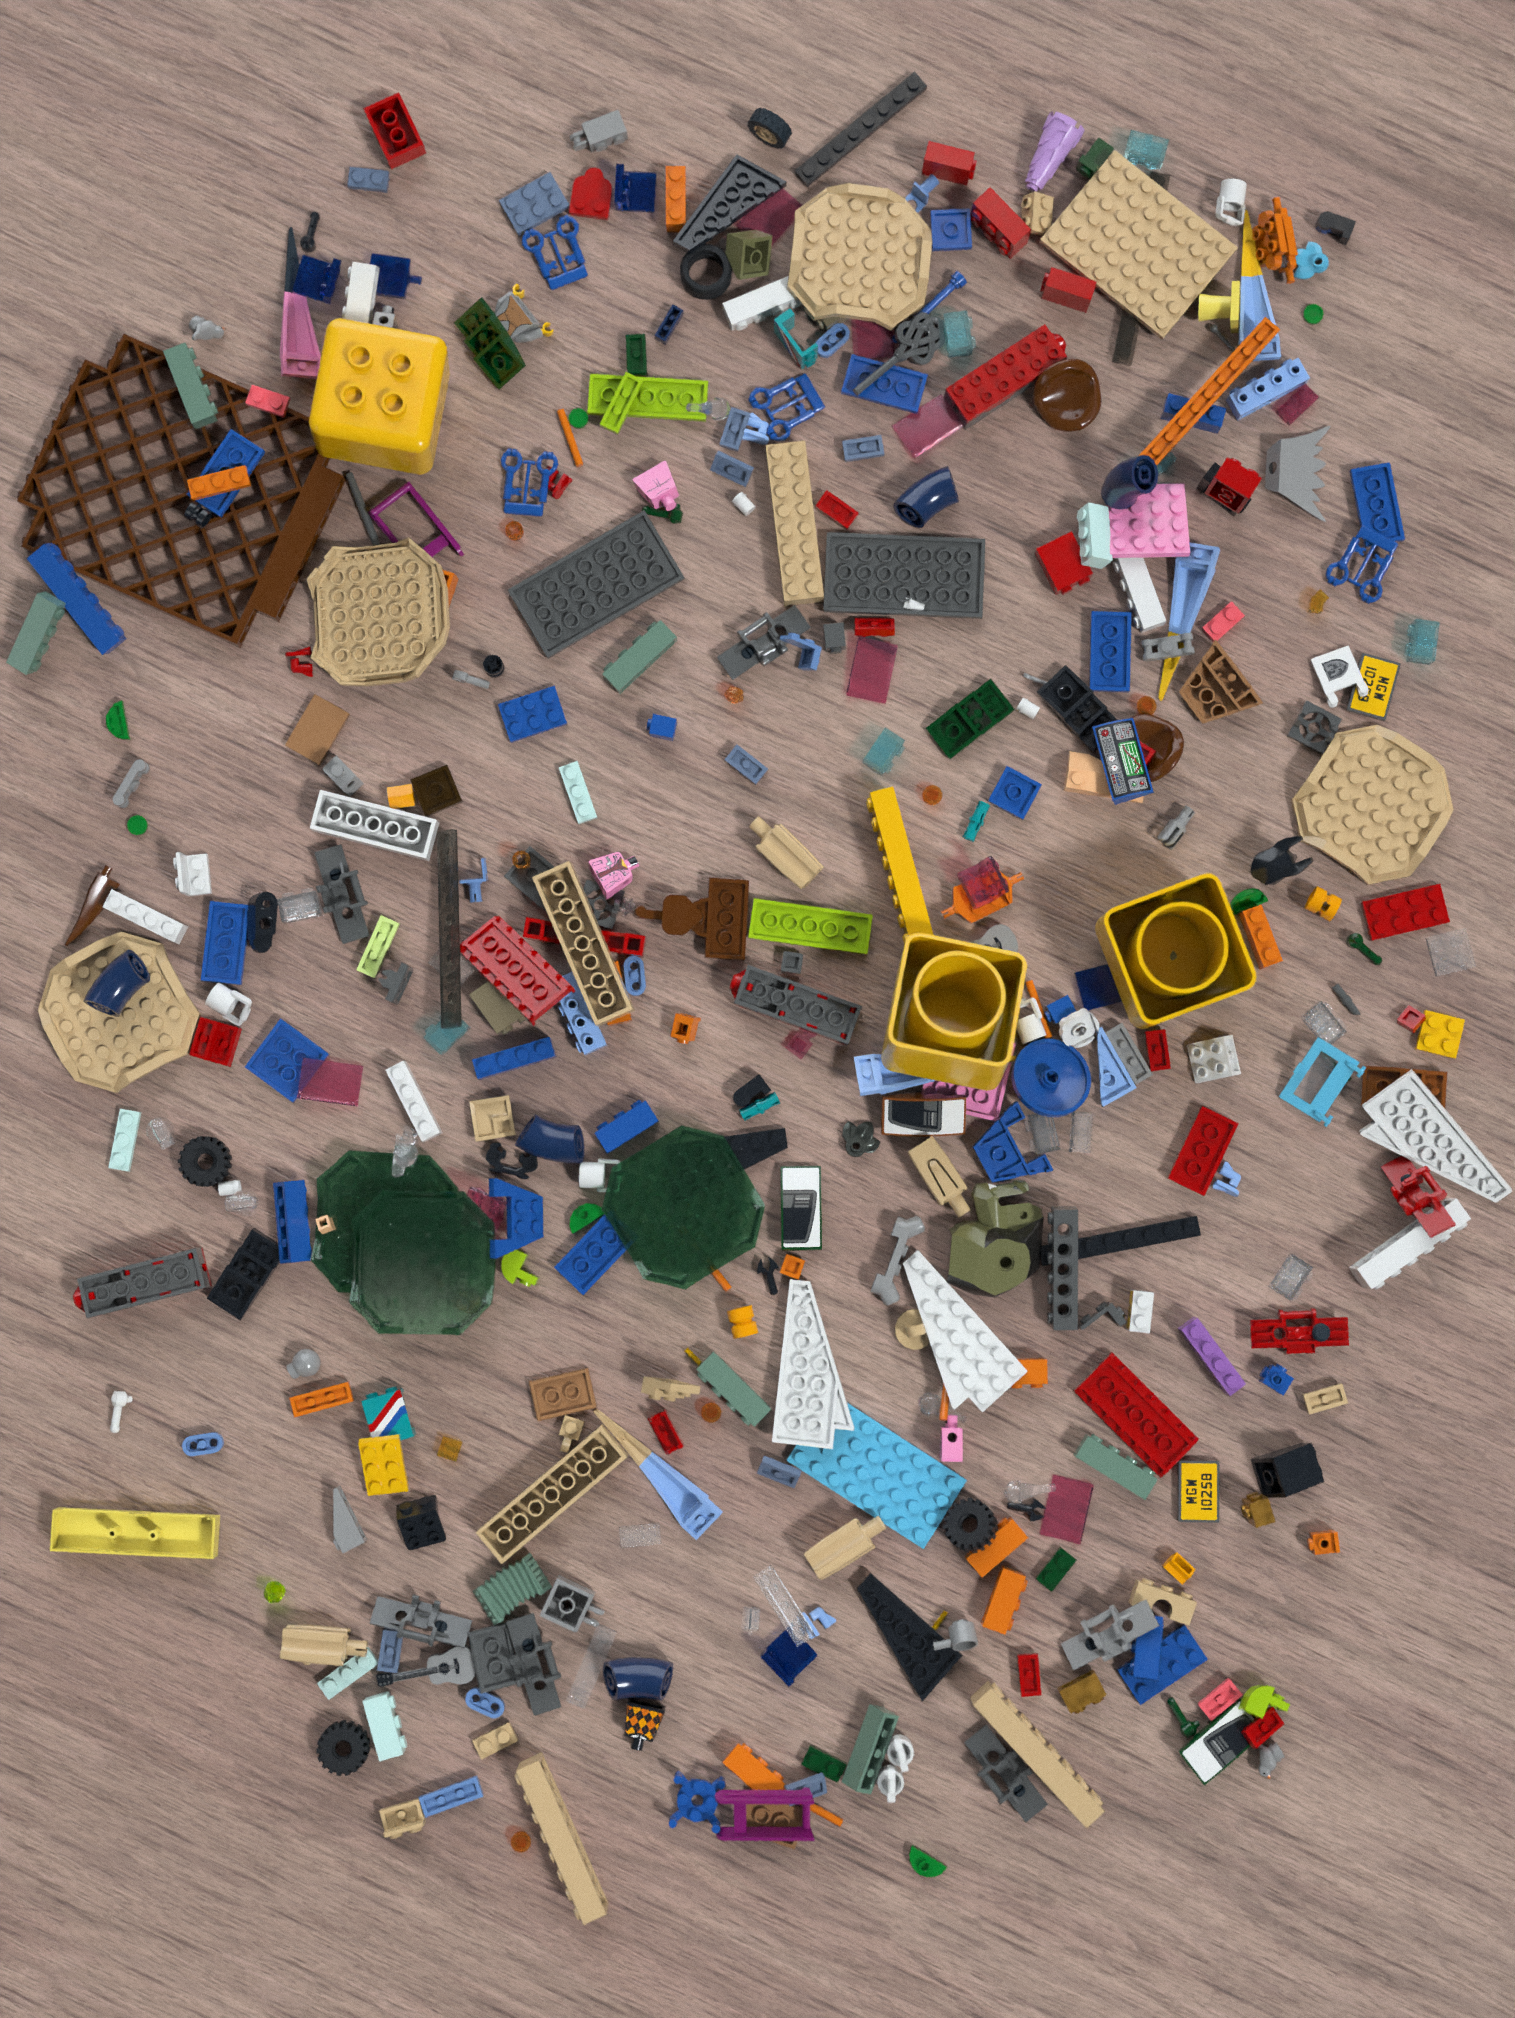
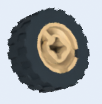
M757 108L747 122V127H749L752 134L772 148H784L792 135V130L788 123L779 115L765 108Z

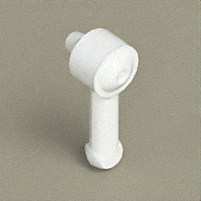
M114 1391L111 1397L112 1405L114 1406L110 1425V1432L112 1433L119 1432L122 1407L132 1402V1396H128L125 1391Z

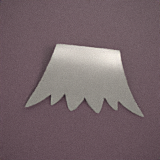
M1331 426L1303 436L1280 439L1268 449L1266 456L1265 488L1283 494L1324 522H1326L1325 518L1312 502H1320V499L1312 489L1325 486L1324 482L1314 473L1322 469L1326 463L1313 456L1323 449V447L1315 445ZM1272 462H1276L1277 468L1274 473Z

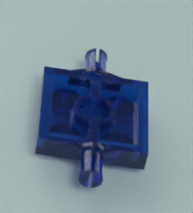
M371 253L370 264L380 268L376 290L377 296L406 299L407 288L410 283L422 284V276L410 274L411 259Z

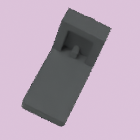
M1104 1301L1095 1308L1097 1312L1091 1316L1089 1314L1084 1316L1080 1320L1081 1324L1078 1327L1080 1330H1084L1106 1312L1117 1326L1121 1327L1126 1323L1124 1319L1126 1314L1119 1306L1116 1308L1112 1302L1106 1303Z

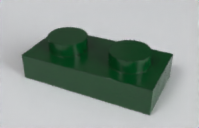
M645 334L626 335L627 372L632 375H647Z
M1059 1547L1035 1579L1052 1592L1077 1560L1062 1547Z
M809 1745L801 1765L817 1773H823L825 1777L838 1783L847 1763Z

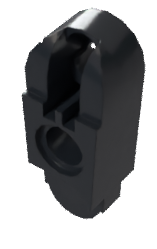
M270 892L257 893L249 899L247 940H250V946L256 953H265L272 947V938L276 932L278 901L275 895ZM260 920L264 922L263 929L260 927Z

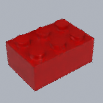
M399 92L363 108L391 170L427 154Z
M991 187L973 202L970 214L972 224L984 231L985 237L998 246L997 248L1002 255H1007L1011 259L1028 243L1031 228Z
M1227 457L1205 491V494L1239 514L1262 478L1259 477L1255 470L1246 469L1241 466V462L1237 459Z

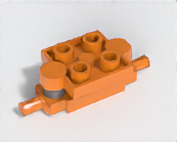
M1275 197L1272 199L1273 212L1268 210L1259 214L1258 225L1252 229V237L1255 241L1256 258L1259 260L1260 267H1267L1269 270L1278 269L1279 273L1286 274L1287 284L1295 282L1293 270L1297 266L1295 256L1298 255L1292 219L1288 217L1287 208H1282L1280 197Z

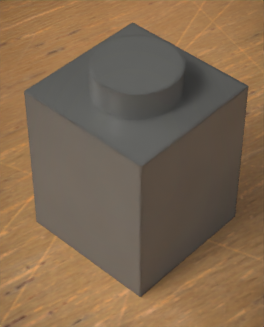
M844 623L824 624L825 651L830 652V654L842 653V650L846 649Z

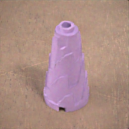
M1051 111L1049 113L1037 145L1038 148L1029 166L1030 170L1025 180L1027 189L1032 192L1041 191L1049 178H1052L1061 162L1063 163L1071 149L1075 148L1085 131L1081 125L1079 129L1075 127L1077 121L1059 112L1054 114Z

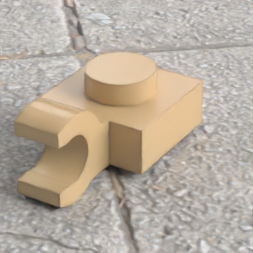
M565 1415L559 1435L565 1436L560 1451L568 1453L572 1439L579 1441L585 1421Z

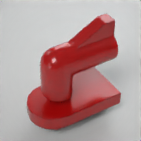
M557 470L550 476L548 482V490L552 492V498L556 500L561 497L567 486L573 481L572 478L564 473L557 485L553 482L559 474Z
M311 646L294 652H285V656L312 655ZM299 658L290 659L291 671L293 673H302L308 677H313L312 663L299 664Z

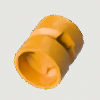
M1316 886L1304 908L1314 914L1319 912L1320 917L1331 921L1337 913L1342 899L1334 894L1327 895L1326 890Z
M752 1305L727 1311L729 1322L733 1323L731 1327L733 1339L759 1333L756 1321L752 1320L754 1317Z

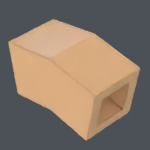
M328 1215L315 1219L318 1229L322 1234L336 1230L333 1219Z

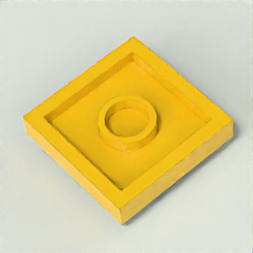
M1424 1010L1423 1014L1426 1016V1020L1420 1025L1415 1049L1456 1059L1465 1020Z

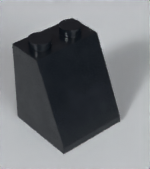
M1312 1442L1299 1443L1251 1459L1261 1494L1267 1498L1288 1497L1324 1482L1323 1472L1319 1466L1316 1450Z

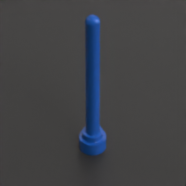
M956 271L951 276L949 284L916 315L921 312L929 314L954 289L962 288L967 283L965 277ZM894 335L892 337L893 343H898Z

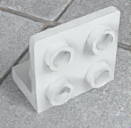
M176 852L173 864L178 872V878H175L177 890L186 896L212 894L208 854L186 856L181 852Z
M1233 1035L1187 1045L1195 1083L1241 1074Z

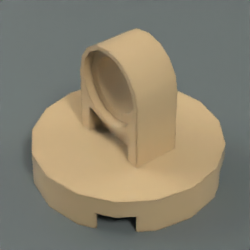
M910 1309L903 1312L895 1324V1335L898 1341L904 1347L912 1350L928 1346L930 1341L919 1309Z

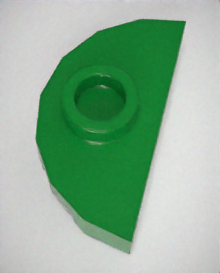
M121 700L114 703L109 709L108 714H106V726L109 732L116 738L130 740L124 702Z
M1251 888L1238 893L1232 899L1230 907L1233 915L1268 902V899L1261 890Z
M586 1203L578 1206L570 1217L572 1234L607 1212L596 1204Z
M911 1845L909 1851L910 1863L919 1875L936 1877L947 1869V1865Z

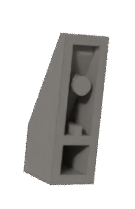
M341 1486L333 1489V1536L335 1538L333 1542L338 1551L341 1550L342 1553H345L367 1541V1538Z

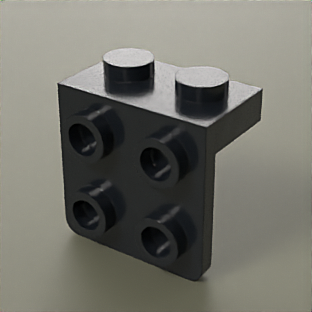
M436 1495L425 1496L421 1499L396 1505L397 1523L408 1550L446 1541V1533L438 1514Z

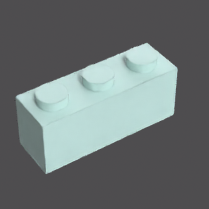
M1088 502L1077 511L1081 565L1102 569L1113 561L1110 554L1109 508Z
M387 1691L366 1697L363 1700V1705L379 1761L403 1755L406 1751L405 1748H407V1741L400 1732L402 1724L399 1715L396 1716L395 1714L396 1701L394 1696H390V1692Z

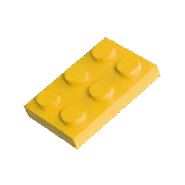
M400 1434L359 1439L358 1445L368 1496L408 1492L409 1485Z

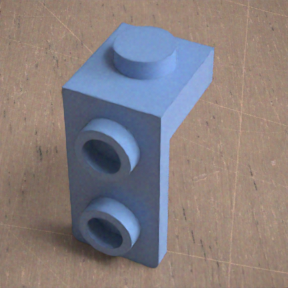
M795 633L780 636V640L802 649L799 669L817 670L822 647L815 645L813 640L800 639V635Z

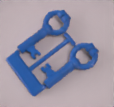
M568 215L559 218L556 226L557 232L553 231L543 236L539 231L531 228L529 231H524L522 237V246L525 250L534 254L542 276L547 280L551 290L588 276L584 265L585 259L576 239L579 223ZM565 222H572L574 230L565 234L562 232L561 225H564ZM558 233L562 238L569 240L573 254L565 256V260L568 259L566 261L567 265L572 263V261H577L578 265H581L580 267L567 272L553 235ZM530 236H537L539 245L531 248L526 240L531 238ZM550 237L563 270V274L553 278L549 277L551 276L550 271L558 268V265H554L557 264L556 260L552 261L551 264H546L541 252L544 238Z
M805 373L795 379L792 377L771 389L755 388L750 393L748 399L752 408L766 409L770 419L773 420L768 427L767 434L771 440L785 441L790 436L793 427L814 417V413L825 408L824 403ZM798 382L805 394L770 412L767 407L770 406L773 396L786 390L789 393L790 399L793 398V394L794 396L797 395L796 391L793 390V386ZM759 392H763L767 398V402L763 403V405H759L755 398V395ZM806 397L813 407V410L807 411L804 409L803 403H800V406L796 405L795 407L800 412V415L790 421L774 420L773 417L774 414ZM777 424L783 425L786 431L781 437H778L773 429Z
M508 448L500 459L501 466L506 472L503 499L505 500L504 513L541 517L543 515V503L547 502L549 478L558 467L557 457L553 452L544 451L536 462L530 460L522 461V456L518 449ZM507 456L517 457L516 466L506 465ZM543 459L553 460V467L550 470L541 467ZM522 463L527 464L523 502H509L508 500H511V495L521 496L519 491H522V488H513L512 482L514 473L521 467ZM531 464H536L537 470L542 475L540 490L530 489L532 494H529L530 497H539V505L526 504Z
M1361 526L1356 538L1353 537L1341 560L1327 567V583L1336 587V585H1341L1348 580V582L1358 587L1360 586L1359 594L1362 601H1366L1367 604L1376 602L1382 596L1381 580L1393 560L1392 555L1398 543L1366 526ZM1358 538H1362L1373 545L1354 580L1348 579L1349 570L1347 563L1353 552H1359L1363 556L1364 553L1362 552L1367 550L1363 547L1360 548L1358 545L1360 542ZM1378 546L1389 552V555L1387 554L1385 558H1380L1377 554L1374 555L1376 559L1373 558L1372 561L1378 562L1380 567L1373 579L1366 580L1360 586L1357 580L1375 547ZM1335 567L1344 571V575L1340 580L1331 576L1332 569ZM1371 584L1373 587H1377L1378 592L1375 597L1364 593L1366 586Z

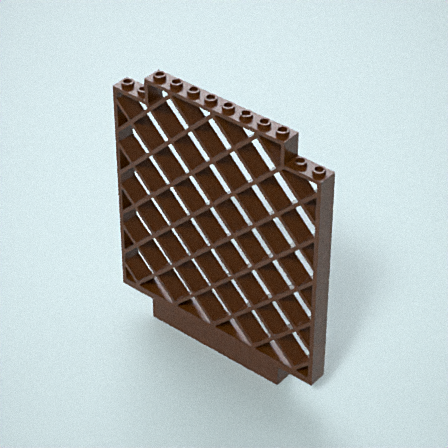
M123 334L122 338H119L116 343L114 355L108 359L107 369L86 359L78 367L77 377L69 386V394L60 405L59 415L53 419L52 429L43 440L44 446L41 452L37 453L32 470H29L27 473L26 483L18 492L17 502L37 514L31 519V527L28 533L24 534L21 547L33 554L42 546L33 547L47 517L56 540L48 543L55 544L61 550L63 558L71 564L72 561L66 546L93 537L100 560L79 568L73 565V571L76 574L241 648L257 613L277 622L280 621L346 479L343 475L327 468L331 458L320 455L315 445L290 454L282 431L303 423L309 426L308 416L288 408L285 415L290 418L278 422L277 416L270 413L273 424L246 433L238 411L250 407L245 403L250 390L202 369L204 377L201 378L203 384L222 386L229 404L217 408L219 412L216 414L217 419L233 414L240 435L251 442L277 433L285 456L257 465L249 476L250 479L257 478L264 500L240 509L236 508L233 500L230 504L232 512L224 514L222 518L218 516L210 519L204 528L193 525L172 533L164 510L189 501L193 502L187 496L189 492L187 480L189 477L185 467L211 458L221 443L213 445L207 426H203L201 429L208 448L181 457L173 435L192 429L194 426L189 418L169 425L162 403L181 397L177 387L158 393L150 373L151 371L168 366L162 350ZM129 346L135 347L141 364L117 372ZM143 351L157 358L146 361ZM92 370L105 376L86 383ZM145 374L152 396L125 405L118 383ZM112 386L119 408L93 417L86 395ZM231 391L246 398L234 402ZM78 399H80L87 420L65 427ZM156 406L164 428L137 437L129 415ZM124 418L131 440L105 449L97 427ZM91 430L98 452L72 461L64 439ZM168 437L175 460L149 469L141 447ZM58 442L65 464L44 471ZM135 449L142 472L116 481L108 459ZM318 454L302 487L294 463ZM102 461L110 484L84 493L76 471ZM289 465L297 488L269 498L261 475ZM179 469L187 492L160 501L153 478ZM70 474L77 496L51 505L44 482ZM146 481L154 504L128 513L120 491ZM36 486L44 508L29 502ZM114 493L122 516L95 525L88 502ZM297 498L281 530L273 507ZM81 505L89 528L63 537L55 514ZM268 509L276 532L248 541L241 518ZM158 513L166 536L139 545L132 522ZM235 521L243 544L216 553L208 530ZM125 525L133 548L107 557L99 534ZM202 533L210 556L183 565L176 542ZM276 542L263 572L260 574L252 550ZM170 545L178 568L151 577L143 554ZM247 553L255 576L228 586L220 562ZM137 557L145 580L124 588L118 586L110 566ZM214 565L222 588L195 598L187 574ZM104 569L108 581L92 573ZM181 577L189 600L169 608L162 606L154 586ZM255 586L240 618L231 594ZM148 589L152 601L136 593ZM226 597L234 620L214 628L206 626L199 606ZM193 609L197 621L180 613ZM235 630L232 637L224 634L229 631Z

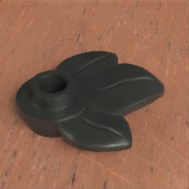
M850 1121L845 1124L842 1136L847 1142L845 1148L850 1156L860 1157L864 1153H873L878 1149L880 1141L872 1138L874 1134L872 1122H863L858 1127ZM858 1144L859 1149L855 1150L852 1145Z

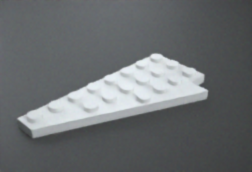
M1412 1069L1362 1105L1373 1119L1371 1123L1359 1130L1362 1136L1423 1167L1428 1166L1431 1171L1495 1203L1512 1192V1188Z
M917 1250L903 1265L952 1408L955 1410L969 1397L983 1413L1028 1371Z
M790 1279L772 1442L833 1449L835 1429L854 1431V1424L811 1282Z

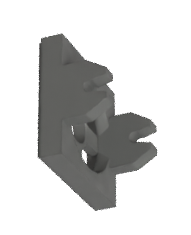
M1306 700L1287 736L1323 755L1328 744L1331 743L1335 733L1338 731V726L1342 719ZM1310 713H1318L1315 720L1307 721L1303 719ZM1323 717L1329 723V732L1322 729L1321 721ZM1310 723H1317L1319 725L1318 733L1314 734L1309 731ZM1300 725L1306 727L1307 735L1305 738L1300 733ZM1321 735L1325 737L1320 742H1310L1313 736Z
M586 880L583 890L587 897L591 892L601 889L596 882ZM620 890L612 896L614 906L607 903L602 891L600 896L594 900L587 898L594 910L599 926L613 930L625 891ZM599 899L604 900L606 903L605 908L601 911L596 910L594 907L595 901ZM606 910L611 912L609 917L599 920L601 913Z
M401 963L398 972L392 970L382 971L387 976V979L379 978L378 980L383 987L389 989L385 1000L396 1005L399 1004L414 971L412 967Z

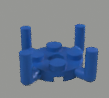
M677 1771L674 1775V1782L681 1785L677 1796L679 1810L670 1816L669 1827L675 1828L677 1821L684 1816L692 1822L707 1819L712 1825L713 1833H719L721 1824L714 1815L718 1805L715 1801V1793L718 1788H725L726 1779L720 1776L712 1783L704 1779L687 1780L681 1771ZM694 1795H701L704 1800L703 1803L695 1805L692 1802Z

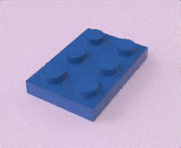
M555 686L498 704L511 743L567 725Z

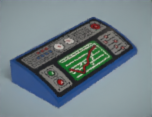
M1122 719L1093 726L1114 804L1117 805L1154 793L1134 719Z

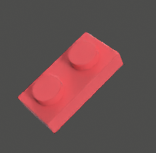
M252 385L245 403L247 406L284 418L291 399L288 396Z
M1231 601L1204 625L1201 630L1213 642L1215 639L1218 641L1245 615Z
M1227 1678L1197 1704L1212 1721L1243 1694Z

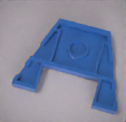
M1017 1101L1013 1102L972 1146L991 1182L1053 1171L1044 1153L1026 1163L1010 1134L1008 1127L1026 1118Z
M489 1178V1197H506L507 1239L490 1240V1258H499L543 1238V1197L497 1178Z

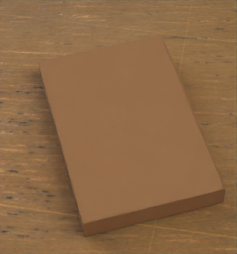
M314 694L285 746L321 765L350 714Z
M589 1368L529 1381L537 1421L597 1408Z
M746 1804L747 1827H802V1806ZM771 1841L795 1849L797 1841Z

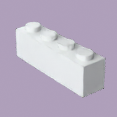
M352 262V266H349L348 278H350V284L345 290L347 305L343 307V319L372 324L380 269L378 266L359 262Z
M788 276L722 303L723 311L731 330H743L750 323H760L767 316L772 314L776 316L783 313L784 309L800 306L801 302L798 299L796 300L787 290Z
M1115 558L1113 567L1115 572L1120 574L1122 591L1127 593L1128 599L1126 601L1128 608L1134 612L1135 617H1133L1135 627L1139 628L1140 632L1143 633L1163 626L1166 619L1144 559Z
M112 889L103 905V908L177 944H180L188 926Z
M402 1061L386 1069L421 1141L426 1142L442 1134L443 1132L408 1063Z

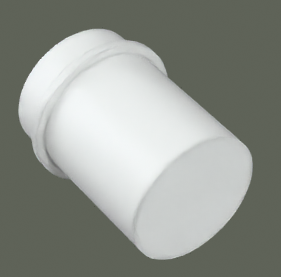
M740 492L732 500L734 506H737L745 516L749 515L756 507L743 492Z
M910 599L904 603L903 607L907 608V610L923 611L925 604Z
M1022 698L1016 708L1019 713L1021 712L1031 719H1034L1040 707L1025 698Z
M240 1180L219 1182V1195L237 1196L241 1194Z

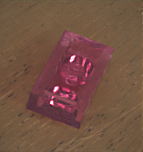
M1305 383L1277 409L1276 413L1290 426L1318 400L1319 396Z

